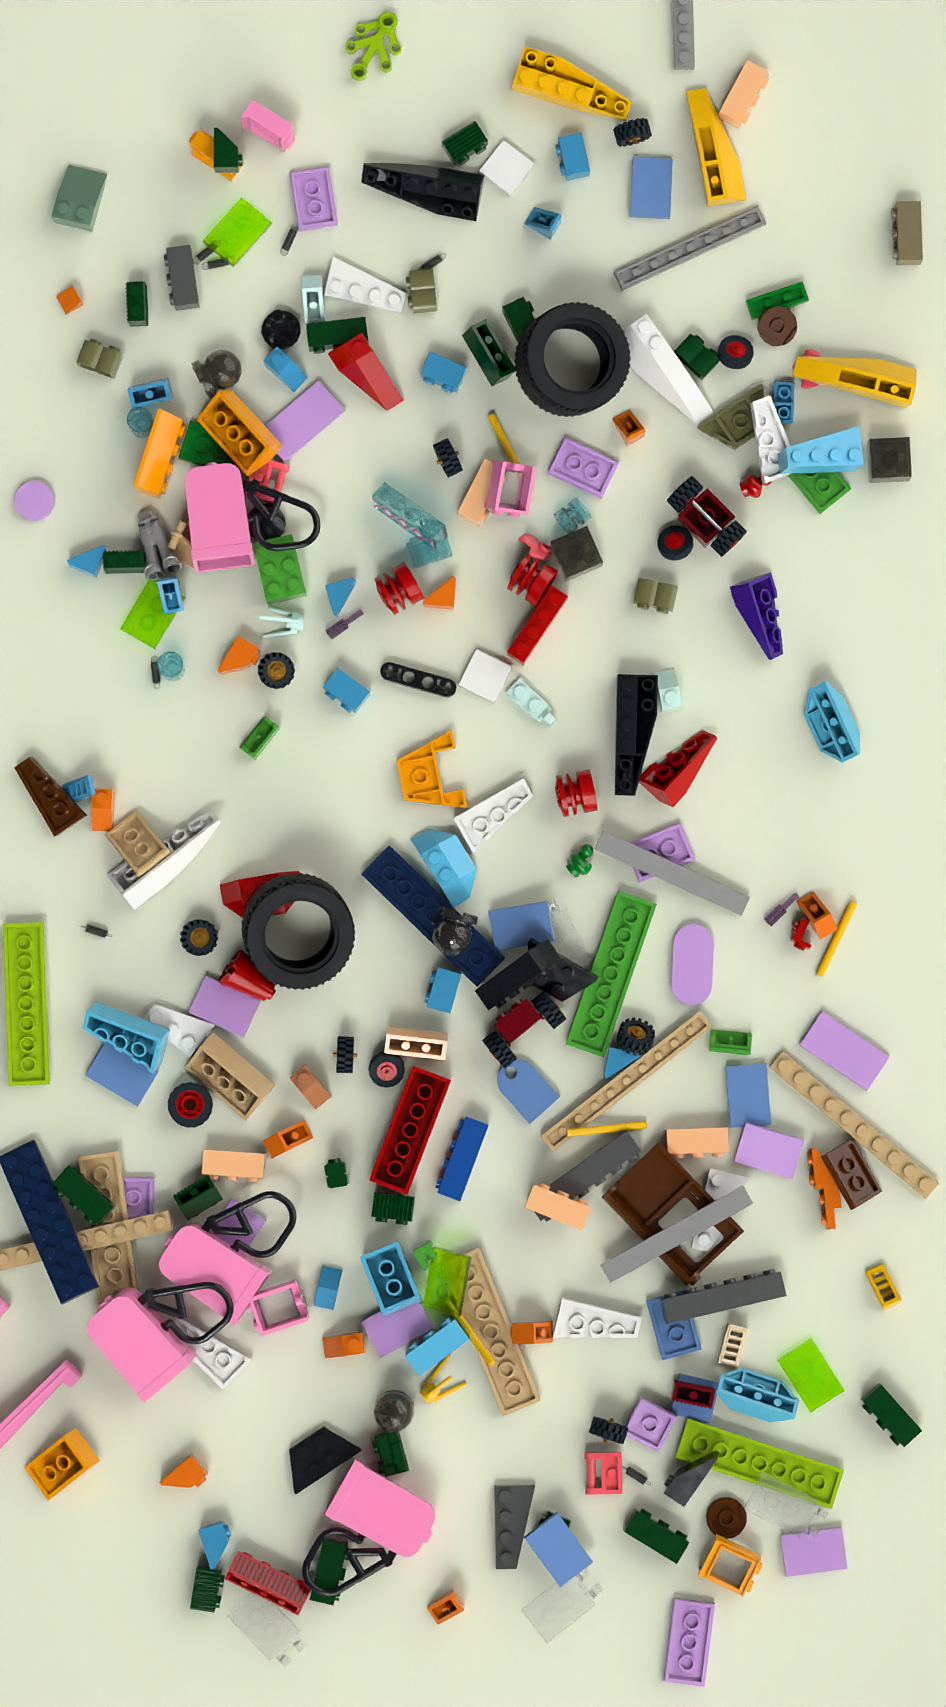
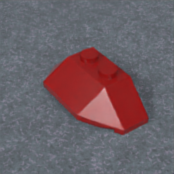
M278 872L220 884L223 905L242 917L244 909L247 907V902L251 899L250 897L255 894V891L261 885L266 884V881L269 882L272 878H277L279 875L283 876L287 873L299 874L300 872ZM294 902L283 905L272 916L286 914Z

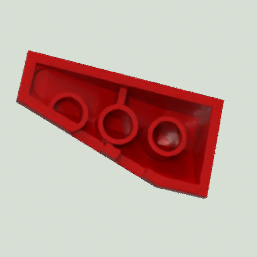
M362 332L328 353L338 371L386 411L404 401Z
M703 730L684 742L681 749L675 753L669 752L665 760L659 764L655 762L650 765L640 776L639 783L659 802L674 807L687 793L717 740L716 735Z

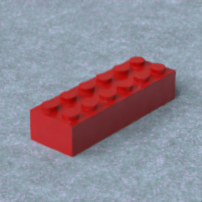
M416 1066L412 1067L369 1181L408 1195L451 1083L450 1079Z

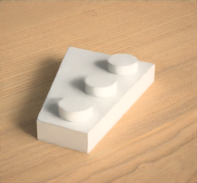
M156 1004L153 1005L143 1018L170 1029L168 1041L189 1057H192L215 1027L214 1024Z

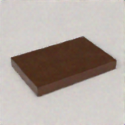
M853 1138L821 1156L850 1210L857 1208L883 1192Z

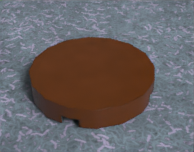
M773 306L767 308L760 315L757 330L765 343L772 346H781L788 344L794 338L797 332V320L789 309L782 306Z
M722 1497L711 1503L707 1509L706 1523L713 1534L729 1539L738 1536L743 1531L747 1522V1515L741 1503L730 1497Z

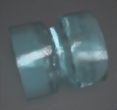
M135 407L130 410L127 415V424L132 434L140 438L150 435L154 423L150 411L144 407Z
M578 498L570 501L566 509L562 507L554 513L555 519L568 535L578 529V524L583 525L592 518Z
M166 652L158 660V670L165 679L176 681L183 677L186 666L179 654Z

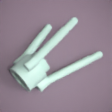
M270 606L269 610L288 615V617L258 616L259 619L287 622V628H291V630L262 635L263 639L289 634L297 635L298 631H303L304 615H299V612H290Z

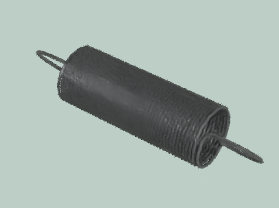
M289 230L282 249L289 252L297 231Z
M212 243L195 257L203 261L218 248Z
M437 255L421 267L423 270L431 269L442 262L443 259Z
M228 258L205 262L208 264V269L229 265Z
M151 658L153 683L158 684L159 682L161 683L159 663L152 662Z
M89 924L86 925L87 927L83 926V928H86L85 932L103 938L108 936L106 935L108 934L107 930Z
M631 1467L626 1471L627 1475L643 1485L648 1479Z

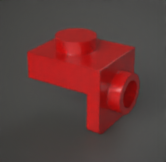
M804 918L800 919L799 922L795 921L791 932L794 934L790 940L794 943L793 946L802 951L805 948L809 950L812 946L801 940L810 922Z

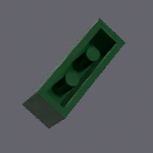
M366 317L306 324L309 352L313 351L314 354H321L325 350L335 349L360 332L363 333L368 341Z
M487 319L470 326L462 335L492 387L507 380L516 372L513 363Z
M68 1165L52 1183L55 1186L54 1190L60 1196H66L70 1200L69 1204L77 1211L80 1209L85 1214L84 1218L92 1225L94 1223L100 1225L117 1207L73 1165Z
M880 1383L861 1399L864 1403L862 1405L863 1409L869 1415L873 1413L878 1418L875 1422L883 1431L887 1428L892 1434L889 1438L897 1446L901 1444L905 1447L922 1432L920 1427Z
M643 1508L640 1511L635 1509L623 1531L677 1564L689 1545V1541L686 1539L687 1535L679 1530H676V1532L670 1530V1525L661 1519L658 1522L651 1518L652 1514Z
M326 1538L323 1541L314 1578L315 1584L325 1589H333L338 1587L340 1580L344 1581L346 1569L343 1568L344 1560L348 1561L345 1552L351 1549L347 1548L348 1542L332 1538ZM311 1591L309 1600L334 1606V1602L339 1601L340 1594L336 1596H322Z

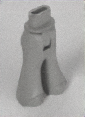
M153 510L140 513L138 515L140 521L138 527L145 553V578L148 580H158L166 576L164 570L169 574L179 571L182 568V563L175 552L168 547L169 542L158 517L154 516ZM156 547H158V549H159V551H160L161 558H162V562H163V567H162V564H161V561H160V558H159V555H158V552H157Z

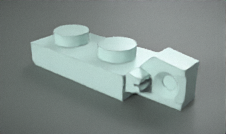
M520 678L506 692V695L535 721L537 720L540 723L544 720L549 726H552L556 721V718L549 713L552 710L549 705Z

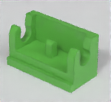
M264 716L239 748L256 760L280 730V727Z
M711 1029L709 1052L751 1055L752 1035L746 1032Z
M431 1240L413 1250L424 1271L429 1269L425 1256L427 1260H431V1255L433 1260L437 1261V1254L432 1247L433 1243Z

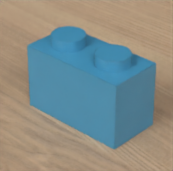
M582 133L558 137V144L555 145L557 157L561 156L562 163L559 164L561 176L565 175L566 181L590 176Z
M430 352L420 375L423 378V382L433 386L435 383L442 386L441 389L445 392L458 393L467 372V367Z
M169 378L130 386L127 389L132 409L168 401L173 398Z
M339 668L335 670L323 686L326 691L324 694L333 701L335 699L339 700L342 703L340 706L349 713L351 711L356 713L370 696V692Z
M437 968V972L432 971L430 983H433L431 991L427 990L424 1002L428 1003L427 1008L451 1013L461 978L460 973L442 968Z

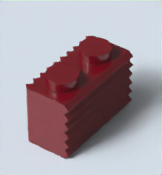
M674 1380L670 1398L673 1402L676 1400V1402L680 1401L681 1403L684 1402L685 1404L701 1406V1408L704 1406L711 1409L716 1389Z

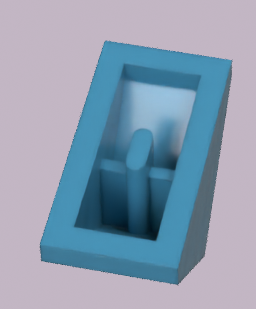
M534 207L524 224L551 240L561 224L562 216L559 213Z
M103 545L68 559L67 562L71 568L97 578L103 564V552L107 551V549Z
M177 576L158 579L157 584L164 614L184 611L180 583Z
M353 577L325 585L333 615L338 617L357 583Z
M610 1047L603 1075L604 1078L607 1079L638 1059L640 1055L637 1053L634 1056L633 1052L627 1054L625 1050L622 1051L621 1049Z
M322 1266L314 1306L334 1310L343 1270Z

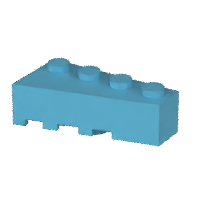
M859 426L786 447L778 454L780 474L857 471L864 465Z
M95 1002L87 1010L83 1025L84 1030L104 1043L109 1042L115 1047V1050L120 1053L123 1051L132 1057V1061L146 1066L147 1070L151 1073H154L162 1064L170 1032L168 1028L99 1002Z

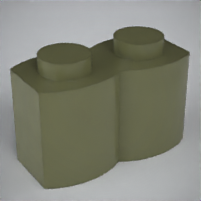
M433 269L409 271L410 277H406L407 289H411V296H408V306L413 308V314L437 311Z
M84 340L76 363L82 368L115 379L123 354L120 353V349L114 346L107 348L101 346V342L97 340Z
M639 578L634 604H637V608L648 610L649 607L656 608V612L668 614L669 611L673 612L678 586Z

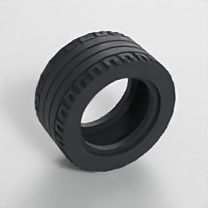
M570 302L546 311L525 328L516 346L514 368L517 372L516 377L521 385V390L523 389L524 394L529 397L528 399L534 405H538L540 409L550 412L552 415L557 414V416H580L603 406L619 393L627 379L626 376L629 374L631 352L627 337L624 335V330H622L620 324H617L616 319L612 318V315H608L605 310H601L600 307H594L592 304ZM560 329L579 331L586 335L597 348L600 357V370L595 383L588 390L571 391L558 385L549 375L544 362V350L547 340L554 331Z
M287 873L283 876L279 875L277 878H272L269 882L266 881V884L261 885L255 891V894L250 897L251 899L247 902L241 922L244 946L254 967L268 981H272L275 985L279 984L280 987L293 988L294 990L318 987V985L325 984L324 982L336 977V974L340 973L341 969L345 967L346 962L349 961V956L352 955V948H354L353 942L355 941L353 917L342 896L328 882L307 873ZM295 901H307L320 906L329 915V937L323 948L312 957L296 961L281 958L274 954L266 945L265 932L268 921L275 911L283 905Z

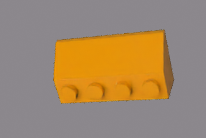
M232 389L219 390L196 419L247 476H250L272 460L283 446Z
M162 409L157 410L133 484L137 492L160 499L161 494L166 493L168 486L166 479L168 475L171 476L174 464L171 463L173 457H177L180 445H178L180 437H184L186 426H184L182 419Z

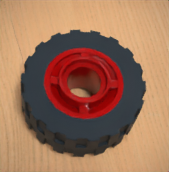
M182 1083L174 1088L173 1092L169 1095L168 1111L172 1119L180 1126L194 1128L204 1124L209 1119L212 1113L213 1102L210 1093L205 1087L198 1083ZM190 1099L196 1102L195 1109L191 1111L186 1110L184 1106L185 1102Z

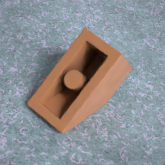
M306 1065L289 1077L315 1109L331 1098V1095Z

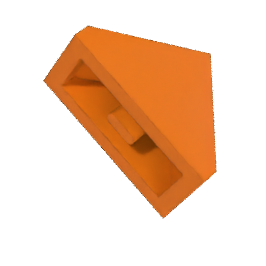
M630 410L612 419L626 446L645 436V428Z
M452 576L423 600V605L427 608L454 610L456 578Z
M452 1589L430 1604L427 1609L439 1625L464 1611V1605Z

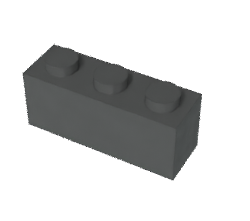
M183 245L166 248L167 254L164 255L165 267L169 266L170 274H166L168 286H172L173 292L169 293L170 304L175 306L176 311L200 308L191 246Z

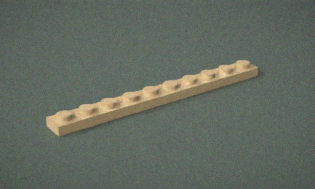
M701 1011L697 1012L649 1050L648 1053L641 1056L540 1137L550 1150L554 1152L572 1138L566 1136V1129L586 1127L709 1030L712 1025Z
M781 1052L771 1064L770 1069L922 1197L927 1199L939 1184L784 1052Z
M167 1210L78 1231L76 1234L83 1250L87 1251L172 1231L174 1228L170 1211ZM34 1242L0 1250V1271L42 1261Z

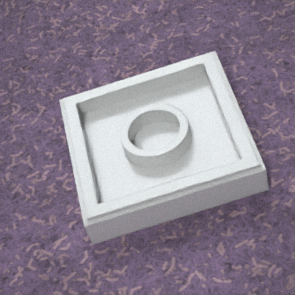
M503 140L479 170V173L511 196L535 166V163Z
M476 649L458 686L495 703L512 666Z

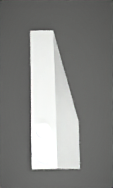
M647 314L624 330V335L627 337L631 352L629 364L640 378L650 384L654 390L663 395L667 401L676 406L680 412L697 426L715 415L681 361Z
M210 810L190 821L187 825L188 827L176 829L171 832L172 836L165 840L161 839L171 853L142 876L138 877L127 862L124 861L110 872L107 877L135 910L154 894L158 893L190 863L221 822Z

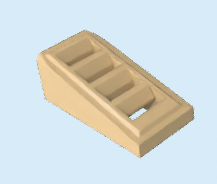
M727 1323L718 1359L719 1364L738 1368L748 1328ZM731 1331L741 1333V1337L730 1335ZM732 1339L740 1342L739 1345L728 1343V1340ZM726 1347L738 1349L737 1353L726 1351ZM724 1355L736 1357L735 1361L724 1359Z

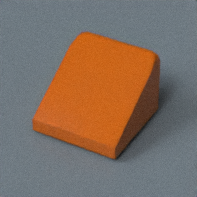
M73 285L56 297L65 314L83 306Z

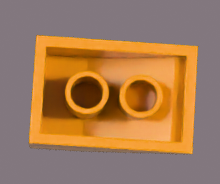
M75 1428L61 1437L24 1468L49 1501L99 1463L100 1460L79 1430Z

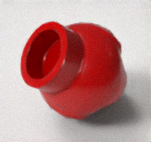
M749 474L746 476L745 481L739 483L745 498L748 496L760 497L762 491L761 474L759 478ZM771 482L763 484V486H768Z

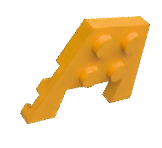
M452 730L396 760L404 801L467 808L464 789L443 793L435 756L436 752L456 749Z

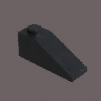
M715 1450L678 1469L673 1476L670 1474L664 1482L666 1486L664 1494L685 1507L717 1461L720 1452Z

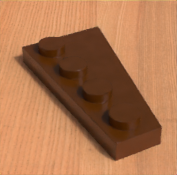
M33 756L28 757L14 767L54 837L88 816Z

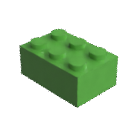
M292 534L266 540L272 544L294 542ZM258 542L253 543L267 605L307 596L296 549L270 551L262 547Z

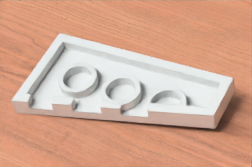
M333 257L324 297L402 314L406 293Z
M522 778L455 816L453 820L472 853L532 798L533 794Z
M709 1169L705 1191L714 1200H717L742 1185L745 1187L749 1178ZM712 1226L694 1236L691 1248L710 1252L715 1247L721 1233Z
M562 1298L553 1338H637L642 1316Z
M178 1319L175 1322L180 1330L190 1337H200L205 1334L204 1331L183 1319ZM214 1337L201 1344L186 1343L197 1354L193 1361L222 1390L252 1361Z

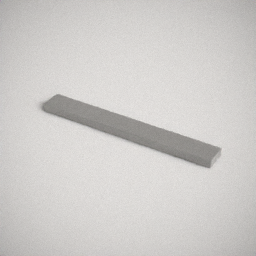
M756 206L615 271V278L621 290L624 291L766 225V221L759 207Z
M602 831L594 848L599 852L741 916L750 899L749 896L605 831Z
M742 1185L609 1259L600 1266L611 1283L752 1205L753 1201Z

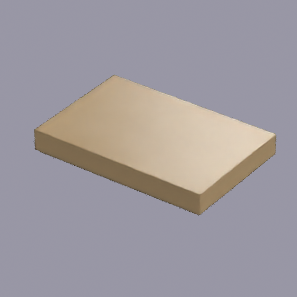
M137 810L105 834L138 877L142 876L171 853Z

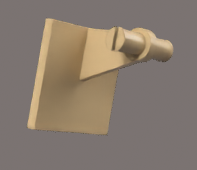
M185 520L183 522L179 521L175 531L171 533L172 538L168 547L175 552L181 563L194 568L189 522Z

